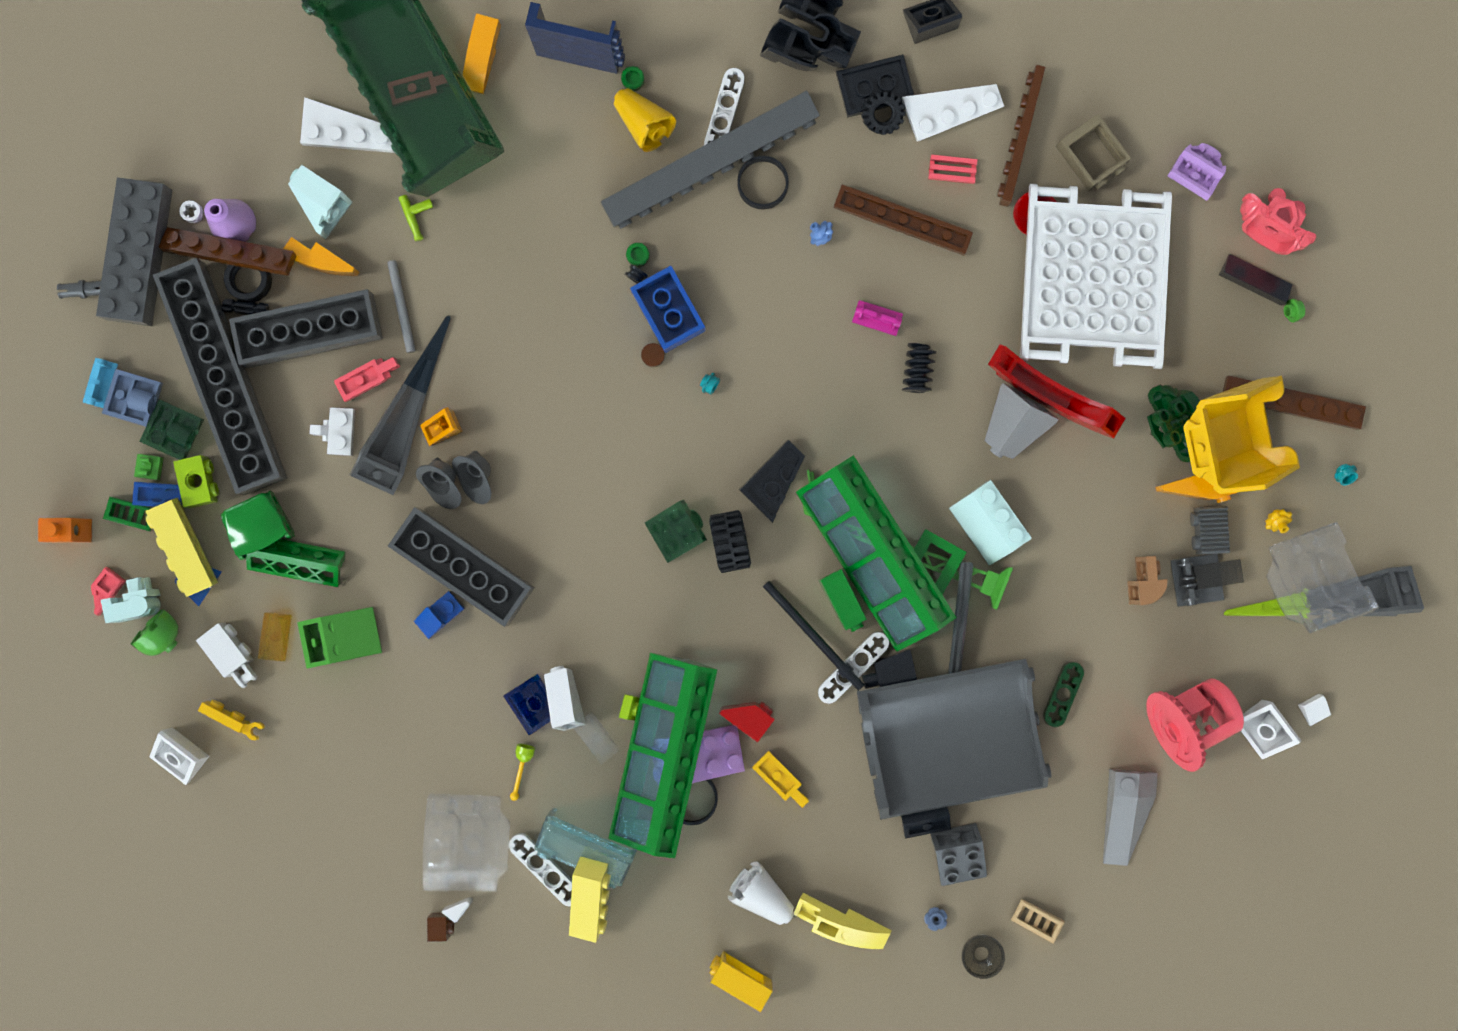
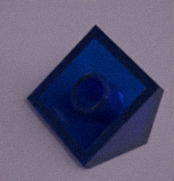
M538 674L503 695L528 735L533 734L551 721L546 686Z

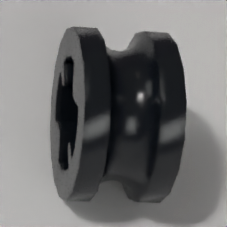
M632 264L629 266L630 271L624 274L636 284L648 277L645 272Z

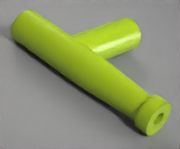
M402 195L399 197V201L414 235V240L420 241L423 239V235L420 233L415 214L433 208V204L430 199L411 205L408 196Z

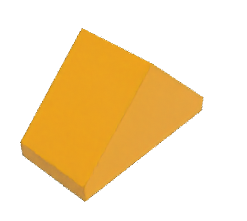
M448 407L442 409L420 425L429 446L463 432L454 411Z

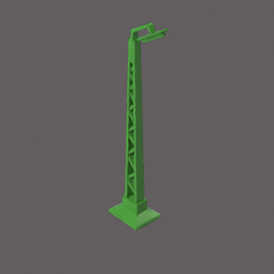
M807 470L808 481L810 483L813 480H815V477L813 472ZM803 505L804 514L810 516L805 506ZM842 522L844 526L851 528L847 530L851 537L873 545L868 537H863L862 532L865 533L863 528ZM857 530L859 536H858V535H855V534H853V533H851V532ZM926 551L924 557L928 564L923 562L922 564L926 568L941 573L943 570L938 568L945 566L949 559ZM928 555L946 562L932 566ZM973 567L972 576L980 573L985 575L981 586L972 582L971 586L979 589V592L990 596L991 607L997 610L1013 568L1006 567L997 574L989 570L985 572ZM957 570L955 572V575L953 576V579L959 581V573Z

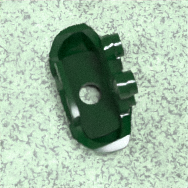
M1160 384L1155 386L1148 393L1149 402L1155 411L1147 416L1151 429L1150 435L1154 436L1162 448L1173 447L1181 461L1190 462L1183 426L1197 409L1200 400L1189 390H1178L1170 385L1162 386Z

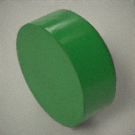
M636 66L625 68L621 74V81L626 89L629 88L637 91L644 85L643 71Z
M633 243L626 251L628 262L636 267H642L649 261V250L642 243Z

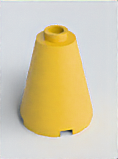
M629 88L621 89L616 93L614 106L638 147L644 152H650L662 145L660 140L664 136L669 138L675 128L676 119L673 117V114Z

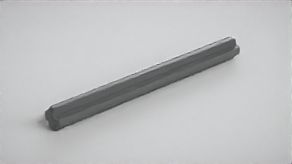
M963 561L960 564L955 616L957 618L954 619L948 674L962 670L973 563Z

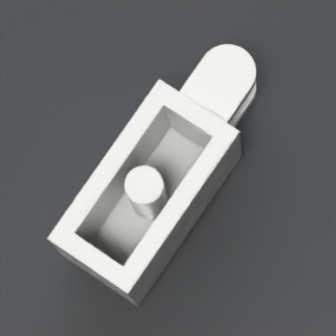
M226 622L218 623L198 638L196 642L224 678L232 676L237 684L244 689L250 680L254 681L257 679V675L248 664L253 660L250 655L252 652L244 642L241 643L236 637L237 631L232 625L226 624ZM243 669L245 673L240 675L238 671Z

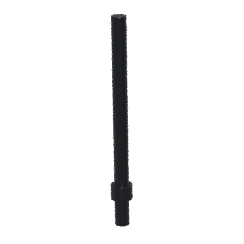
M768 581L763 588L836 666L837 672L843 679L846 677L857 691L864 687L865 684L853 672L852 666L848 662L845 663L780 591Z

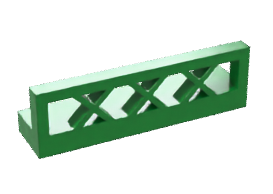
M279 539L262 550L246 554L247 570L339 587L340 568L345 560V552ZM253 557L260 558L265 564L254 563ZM276 562L284 563L288 568H280ZM299 567H306L311 572L304 573L299 569ZM322 571L332 572V573H333V578L326 577V576H325L323 573H321V572H322Z

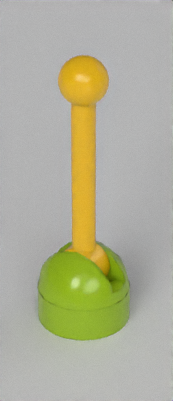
M519 743L516 746L515 754L520 764L514 790L510 794V799L513 801L519 799L518 789L524 764L534 756L535 747Z

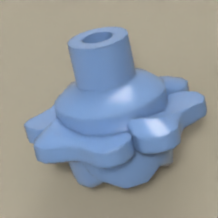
M823 221L821 224L817 222L812 223L810 226V230H812L810 233L811 244L819 246L829 242L832 239L833 224L827 221Z

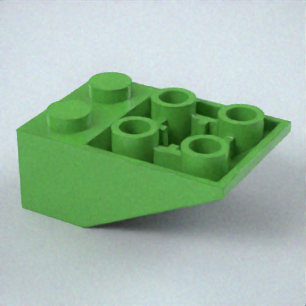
M373 607L297 622L307 669L382 653Z

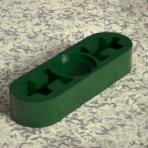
M1067 662L1062 666L1043 712V719L1046 724L1052 727H1060L1066 721L1084 677V669L1080 664ZM1075 666V671L1078 672L1077 677L1073 676L1070 680V683L1074 684L1072 688L1070 685L1061 682L1062 680L1068 681L1070 674L1067 673V670L1073 669ZM1061 688H1067L1070 692V696L1066 701H1060L1057 697V692ZM1055 701L1060 705H1065V708L1063 710L1059 707L1057 714L1060 716V719L1054 720L1052 723L1049 713L1056 711L1057 706L1052 705Z

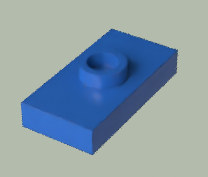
M134 482L132 505L156 507L175 498H178L182 505L178 485Z

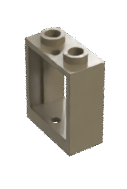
M1099 114L1064 137L1056 145V148L1088 191L1094 187L1097 190L1109 182L1107 179L1113 173L1115 176L1121 174L1128 168L1126 164L1131 160ZM1093 131H1095L1117 161L1116 164L1095 179H1092L1070 149V147Z

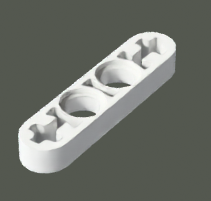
M731 68L724 74L704 145L715 139V134H711L712 131L718 135H725L731 130L744 86V74L738 68ZM734 74L738 75V80H740V82H735L733 88L734 91H738L737 94L729 90L731 81L728 77L732 78ZM725 96L732 97L734 99L733 106L729 108L724 107L721 104L722 98ZM719 118H724L728 123L727 127L723 130L717 129L714 125L715 121Z
M881 632L872 633L844 661L852 666L853 672L858 678L887 650L889 646L887 636ZM874 637L878 639L883 637L882 644L884 646L882 648L876 647L873 650L876 653L874 657H872L869 651L863 649L866 644L869 648L874 645L872 640ZM863 652L867 654L868 662L866 665L859 666L856 664L855 656L858 653ZM838 669L818 688V696L824 703L830 704L835 702L852 685L850 682L844 683L839 680ZM835 678L836 682L843 688L839 691L838 687L833 690V698L829 696L824 698L823 689L825 687L831 688L834 683L830 681Z
M524 833L514 835L509 843L510 851L562 904L571 906V898L568 900L565 898L567 894L562 888L558 892L556 889L565 880L567 884L564 887L571 891L572 879L528 835ZM516 839L518 841L525 840L524 847L528 851L531 847L534 849L527 858L523 857L526 854L523 848H515L517 844ZM533 855H540L543 858L544 862L541 867L532 866L530 860ZM557 872L560 875L559 883H549L547 880L548 873Z

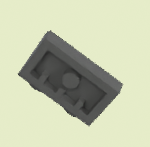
M976 823L930 834L936 853L941 886L987 877L983 841Z

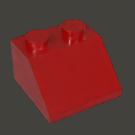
M756 702L722 706L719 711L721 716L757 743L775 720L774 715H772L773 709L764 702H761L760 705Z

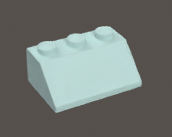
M991 480L949 508L989 566L1032 539Z

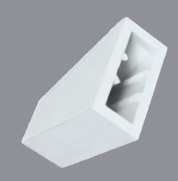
M564 666L550 669L551 673L545 674L544 678L552 728L565 731L585 725L586 722L572 670L564 668Z

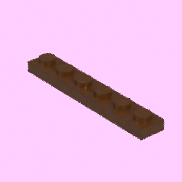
M1036 65L1033 72H1028L1025 85L1029 87L1027 94L1023 93L1019 107L1023 108L1022 115L1017 116L1014 125L1017 135L1015 139H1011L1008 152L1012 153L1010 161L1006 160L1002 173L1006 175L1005 182L1000 183L997 197H1000L999 205L1008 207L1012 201L1046 68L1044 66Z
M843 184L833 207L963 256L966 254L973 232Z
M167 227L159 245V248L167 253L289 276L296 258V254L290 250Z
M1228 375L1225 378L1223 392L1252 381ZM1284 388V394L1280 399L1264 402L1265 409L1356 430L1362 428L1366 406Z

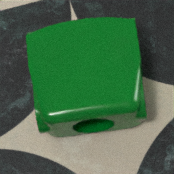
M271 490L253 496L221 513V519L226 528L228 539L239 560H246V554L262 550L281 539L284 535L288 539L295 537V532L288 517Z

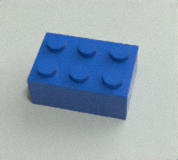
M672 266L630 288L664 353L673 350L706 331L701 318Z

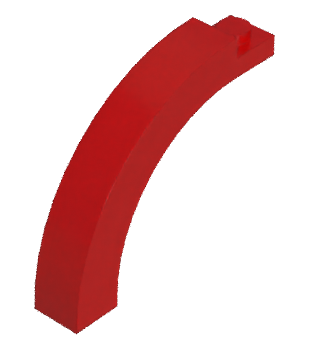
M999 344L988 363L996 371V375L1026 396L1057 414L1097 433L1114 439L1126 419L1113 407L1084 397L1045 376L1004 345Z

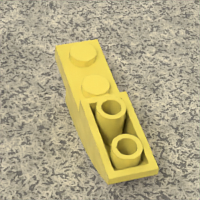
M805 893L801 895L794 911L795 916L814 925L812 932L849 946L883 949L892 931L851 909H848L847 913L844 914Z

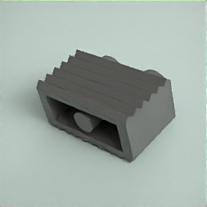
M1228 507L1193 508L1194 512L1190 514L1191 526H1195V536H1192L1191 544L1192 549L1196 550V555L1230 553Z

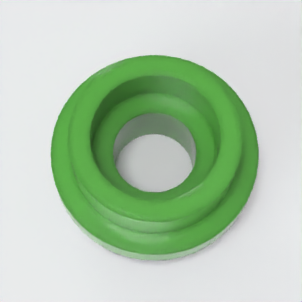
M1289 299L1283 310L1285 317L1290 322H1298L1305 316L1304 303L1296 299Z

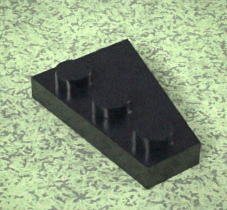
M787 440L739 489L772 523L805 455Z

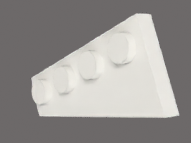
M997 84L901 97L917 142L1004 107Z
M304 97L300 140L303 146L394 153L396 129L394 127Z

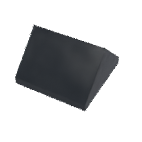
M929 0L903 9L914 44L956 30L962 20V13L951 0Z

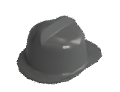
M472 451L466 456L455 457L452 461V467L465 494L477 504L488 503L492 494L488 482L491 474L490 464L478 451Z
M437 457L430 464L417 468V479L437 504L447 509H456L460 506L462 499L457 486L454 484L456 473L452 466Z

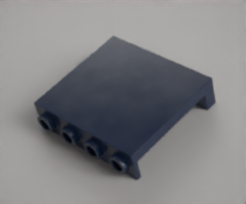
M530 2L525 27L537 56L615 74L618 73L619 67H623L625 61L624 46H621L622 38H620V30L617 29L616 21L612 20L609 35L546 21L541 5Z

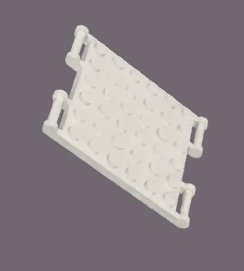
M1030 184L1028 191L1029 204L1019 357L1024 361H1028V359H1041L1068 363L1070 345L1115 348L1113 366L1139 365L1153 366V369H1162L1172 193H1137L1124 189L1122 192V206L1077 204V186L1055 188L1039 187L1038 184ZM1037 197L1068 198L1069 201L1068 203L1037 201ZM1131 203H1161L1162 209L1131 207ZM1029 343L1061 345L1060 351L1029 349ZM1124 349L1155 350L1154 357L1124 355Z

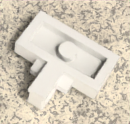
M330 408L329 420H323V425H310V434L322 436V441L328 442L327 454L353 455L355 409Z

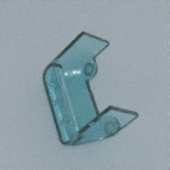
M552 808L545 818L534 847L538 851L536 855L546 860L553 858L573 868H576L580 856L607 863V874L611 875L608 887L616 889V886L621 887L634 860L637 849H627L555 817L558 809Z

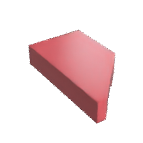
M105 567L91 585L95 604L94 614L97 616L103 612L101 600L114 598L126 582L125 579L109 567Z

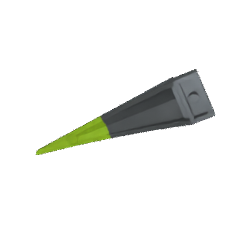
M1412 566L1386 568L1318 589L1228 609L1223 615L1397 616L1398 614L1420 613L1424 610V605Z

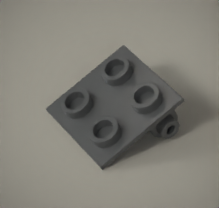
M1217 554L1170 560L1177 607L1224 600Z

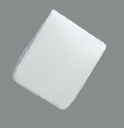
M1317 694L1298 705L1309 726L1331 715L1326 698L1322 694Z
M469 897L449 905L442 910V913L455 923L461 918L473 902V899Z

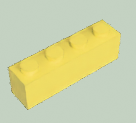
M178 498L145 511L147 514L146 522L151 529H154L157 535V545L161 550H164L168 558L166 559L167 565L172 572H175L178 579L176 581L177 586L182 593H185L186 597L218 583Z
M580 856L572 877L569 936L596 943L599 934H604L607 925L605 918L608 911L606 903L610 892L606 889L611 879V875L607 874V863Z

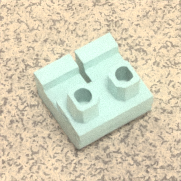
M149 577L126 580L128 593L122 594L123 598L101 600L105 623H121L156 614L161 607L160 600L157 598L161 596L159 589L152 588Z

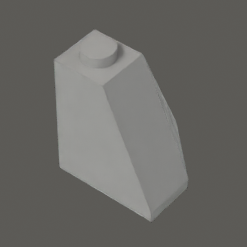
M1003 383L998 393L985 442L992 447L990 451L996 456L1002 458L1004 455L1013 459L1056 424L1059 419L1045 407L1026 397L1019 390Z

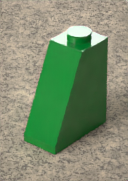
M842 569L818 580L844 630L850 629L851 632H854L863 627L864 624L862 622L867 619Z

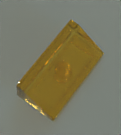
M273 612L264 613L258 659L286 661L292 615Z

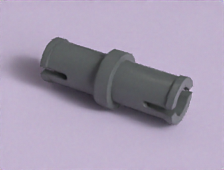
M79 280L78 283L57 284V290H67V292H57L60 299L69 297L86 299L88 296L99 295L101 281L86 282L85 280Z

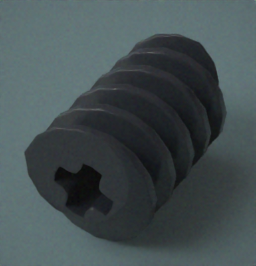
M908 343L907 346L913 350L907 351L906 356L911 359L907 360L905 365L911 369L904 370V374L910 378L903 379V384L908 387L903 388L902 391L909 393L932 391V388L926 386V383L933 382V379L927 377V374L934 372L933 369L928 367V364L935 363V360L929 358V355L936 354L937 351L931 349L926 344Z

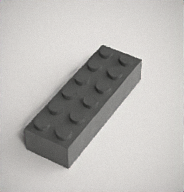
M117 177L97 305V317L108 321L152 326L158 291L153 274L161 271L163 251L159 248V245L167 229L173 191L165 184Z
M368 289L229 319L238 365L244 368H252L383 339L374 294Z
M417 507L413 508L388 544L389 548L504 627L509 626L535 588Z

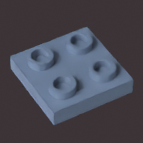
M115 369L102 414L150 427L163 383Z

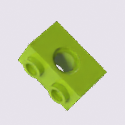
M199 455L173 461L183 507L195 508L218 502L219 488L212 477L214 466L207 456ZM198 475H200L202 478V484L199 487H196L194 484V480Z

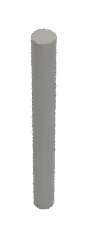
M393 260L387 262L406 352L412 353L416 351L397 262Z

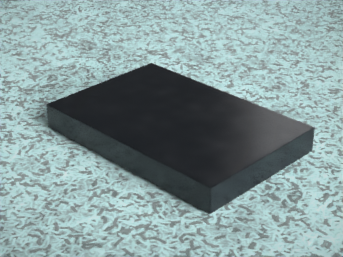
M904 54L836 71L847 118L862 114L863 110L861 108L865 104V99H868L870 94L877 93V91L891 92L900 99L901 97L914 95ZM883 103L878 105L875 111L888 108L890 106L888 104Z

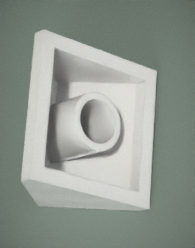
M1261 700L1243 713L1244 725L1241 732L1261 759H1265L1301 742V739L1273 702Z
M169 728L158 733L149 757L183 784L187 785L208 759L209 755L177 730Z

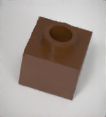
M431 913L427 917V942L447 941L451 934L454 933V922L443 913Z

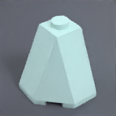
M303 165L299 169H295L290 176L288 185L312 226L320 236L327 239L352 204V201L341 190Z

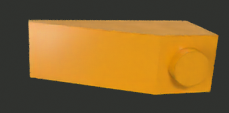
M1196 475L1155 487L1157 492L1208 501L1216 499L1217 503L1230 500V495L1235 494H1219L1213 489V485Z

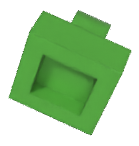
M137 454L134 477L160 481L164 458Z

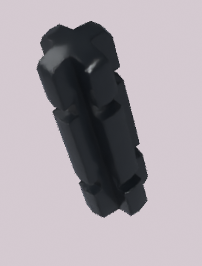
M226 298L222 302V310L229 313L234 311L237 314L250 315L268 311L269 305L267 303L257 304L256 302L235 301L234 299Z

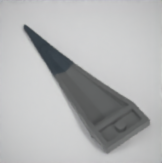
M449 315L443 320L361 448L359 456L349 474L391 495H394L404 475L426 393L451 319Z

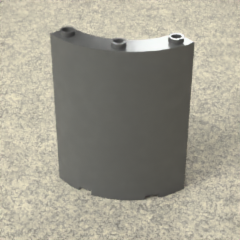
M1026 659L857 691L870 775L876 776V779H873L880 820L1048 787V778L1052 777L1049 764L1044 762L1037 731V725H1040L1037 711L1034 712L1032 682L1035 681V674L1033 668L1028 667Z

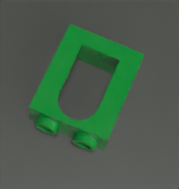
M925 529L914 548L920 560H922L930 544L951 554L935 583L943 595L967 552Z

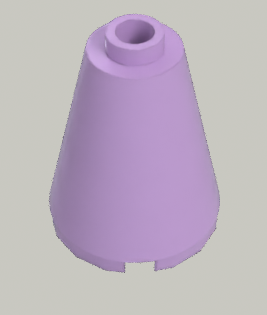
M212 199L205 205L204 213L213 236L246 242L252 232L254 233L256 217L253 210L245 202L237 199Z

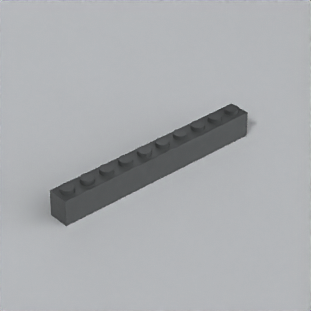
M806 90L611 195L600 203L613 227L619 226L622 229L632 223L631 218L637 215L642 218L652 213L651 208L660 204L663 207L672 202V196L680 192L681 196L694 190L692 185L698 182L704 185L713 180V174L721 170L722 174L735 168L733 163L742 160L744 163L754 158L755 151L762 149L765 152L776 146L774 141L781 137L783 141L796 135L794 130L800 127L806 130L815 125V119L820 115Z

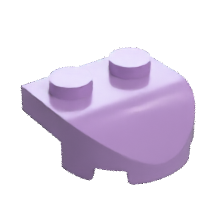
M1201 143L1199 146H1192L1190 144L1178 157L1168 177L1207 201L1213 194L1220 179L1224 176L1226 166L1222 165L1220 160L1221 154L1214 147L1205 143Z

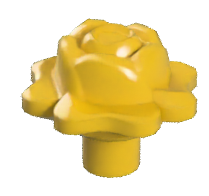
M1284 509L1273 510L1272 513L1268 514V519L1265 520V528L1271 529L1273 532L1279 530L1280 533H1286L1289 530L1287 524L1292 521V513L1286 512Z

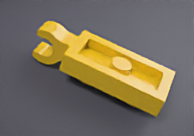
M211 700L201 703L198 709L199 712L238 733L245 734L251 740L259 739V736L253 733L254 727L261 730L265 728V725L261 722L250 724V722L245 720L243 714L224 709L225 705L219 701Z
M769 750L752 766L785 801L791 796L802 808L809 802L807 797L798 790L802 783Z

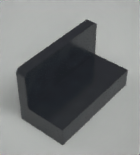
M948 807L901 816L905 839L951 830Z

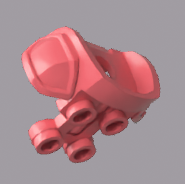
M1275 188L1268 195V201L1270 202L1268 206L1253 193L1246 194L1242 198L1243 203L1240 212L1244 221L1242 224L1243 232L1270 251L1281 255H1288L1291 252L1305 249L1316 240L1315 233L1300 227L1306 217L1304 213L1306 209L1305 204L1301 201L1286 199V193L1283 189Z

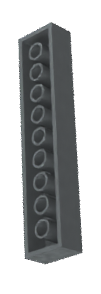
M195 258L153 274L235 494L247 495L288 479L246 368L238 365L232 331L222 310L221 302L206 263Z

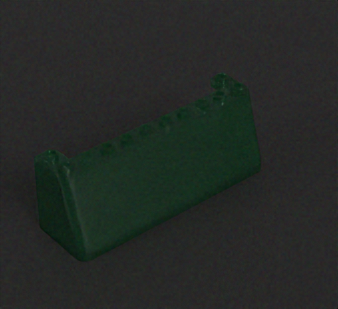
M301 0L303 2L301 4L302 8L308 15H314L324 22L326 33L334 40L337 45L336 50L338 54L345 59L348 65V72L359 84L358 90L367 98L370 104V111L381 123L380 129L389 137L393 152L403 162L402 168L405 173L402 174L403 181L401 183L407 192L429 197L504 153L503 145L420 0Z

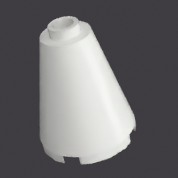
M757 861L752 862L750 865L753 867L749 871L743 869L730 888L733 894L728 896L729 901L776 924H787L794 916V906L765 868Z

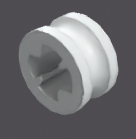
M185 201L180 207L181 217L189 223H198L204 216L203 208L194 201ZM190 207H192L193 209H197L194 211L195 216L191 217L190 215L187 216V214L190 212Z

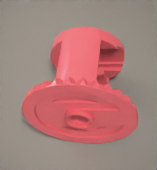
M1213 678L1194 686L1176 697L1169 695L1167 692L1159 691L1154 692L1147 699V715L1157 740L1177 765L1190 772H1195L1203 767L1206 761L1205 750L1243 729L1244 716L1237 698L1224 683ZM1198 715L1201 716L1203 723L1208 721L1209 716H1212L1219 727L1213 729L1211 725H1207L1204 728L1207 733L1201 736L1195 721Z

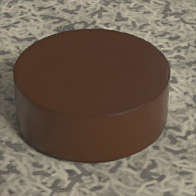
M650 343L642 349L641 358L647 366L658 367L663 363L665 353L660 345Z

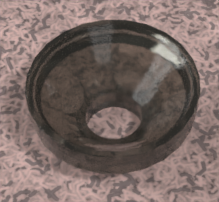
M979 934L967 940L962 948L961 958L963 966L970 975L979 979H988L994 977L1002 970L1005 962V952L997 939L990 935ZM979 947H985L988 950V956L984 960H978L974 956L975 950Z

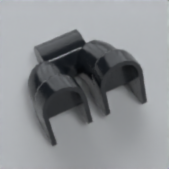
M782 0L778 9L779 14L789 19L797 18L824 31L821 38L809 34V31L780 18L770 29L760 56L771 62H781L806 72L817 69L818 65H815L817 58L831 66L844 69L848 66L861 31L840 22L835 17L838 9L843 6V0Z

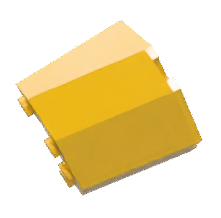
M1282 376L1257 379L1200 400L1197 409L1183 426L1193 474L1199 478L1202 477L1213 485V489L1219 494L1265 490L1300 468L1298 455L1293 448L1289 446L1273 447L1264 402L1276 401L1283 396L1284 384Z

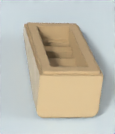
M1021 899L1011 918V921L1053 944L1065 923L1061 918L1024 899ZM1025 907L1030 910L1025 920H1022L1020 917ZM1036 912L1038 916L1032 925L1029 921L1033 913ZM1042 917H1045L1047 920L1041 930L1038 928ZM1052 921L1055 923L1051 934L1046 931Z

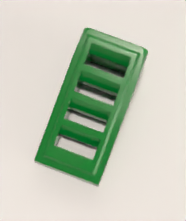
M109 496L103 519L151 532L147 522L145 525L141 524L144 511L151 509V507L132 505V502ZM117 503L121 504L118 517H113ZM129 506L130 510L127 520H124L122 518L125 508ZM135 508L140 509L136 523L131 522Z

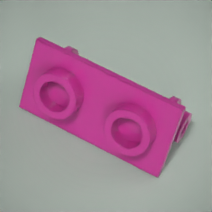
M859 300L852 323L897 336L903 314Z

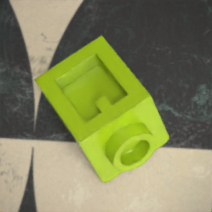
M625 694L619 718L635 721L640 697Z

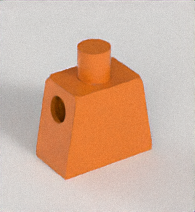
M39 518L38 542H92V519ZM76 525L78 526L77 535H75L74 533V527Z

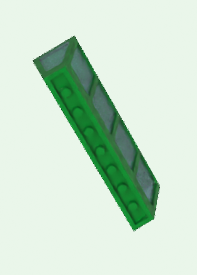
M854 455L796 491L799 499L896 652L933 634L957 618Z
M650 652L608 837L610 840L653 856L676 857L717 669L693 660Z

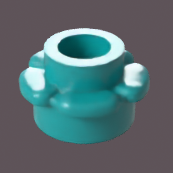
M714 372L703 377L700 383L703 393L707 392L712 395L716 390L720 378L716 377Z
M1343 464L1336 469L1334 478L1343 486L1350 485L1358 478L1357 468L1354 465Z

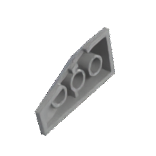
M1109 769L1103 853L1104 864L1128 865L1156 797V772Z

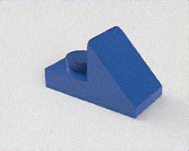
M448 591L433 605L427 606L414 622L425 636L430 639L465 608L451 591Z

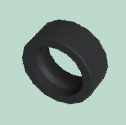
M228 264L224 272V283L231 295L241 301L248 302L260 301L267 296L272 285L270 272L258 270L261 274L259 287L253 292L244 293L235 285V276L243 267Z

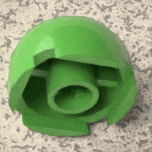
M161 609L146 623L145 628L136 634L130 644L141 653L149 656H156L164 651L169 653L178 643L175 640L178 635L177 622L168 612Z

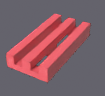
M931 155L928 179L974 184L978 159ZM935 162L969 165L971 166V168L935 164ZM934 170L969 173L970 177L936 174Z

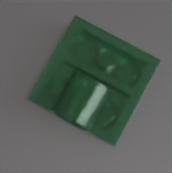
M159 399L139 442L178 460L186 459L204 419Z
M684 499L645 522L667 563L707 540L701 530L703 521L700 515L695 510H690Z

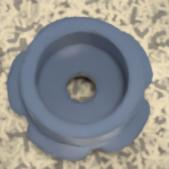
M933 907L925 914L924 921L928 924L930 930L937 931L938 929L945 928L947 925V913L943 909L940 910L938 907Z

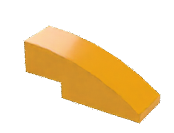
M476 13L464 63L461 82L462 89L484 94L496 53V42L501 29L499 19Z
M291 237L283 248L296 254L295 262L315 271L340 276H358L360 273L317 242L310 250Z

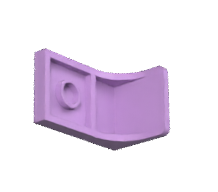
M735 725L714 728L703 732L692 783L745 771L738 728ZM670 737L655 738L652 750L665 754ZM651 756L655 766L653 771L654 778L659 785L664 761Z

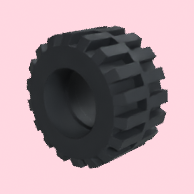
M735 510L710 515V529L717 564L721 573L750 568L751 558L741 512Z

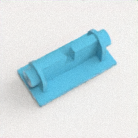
M95 358L83 403L101 408L104 407L118 364Z

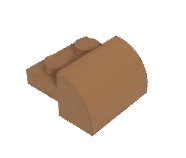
M1156 556L1135 557L1137 581H1127L1129 604H1152L1163 596L1167 588V579H1158L1157 575H1160L1161 568L1160 562L1156 561Z

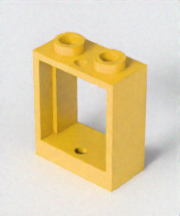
M724 951L720 957L716 955L710 964V983L757 1011H762L773 992L772 980Z

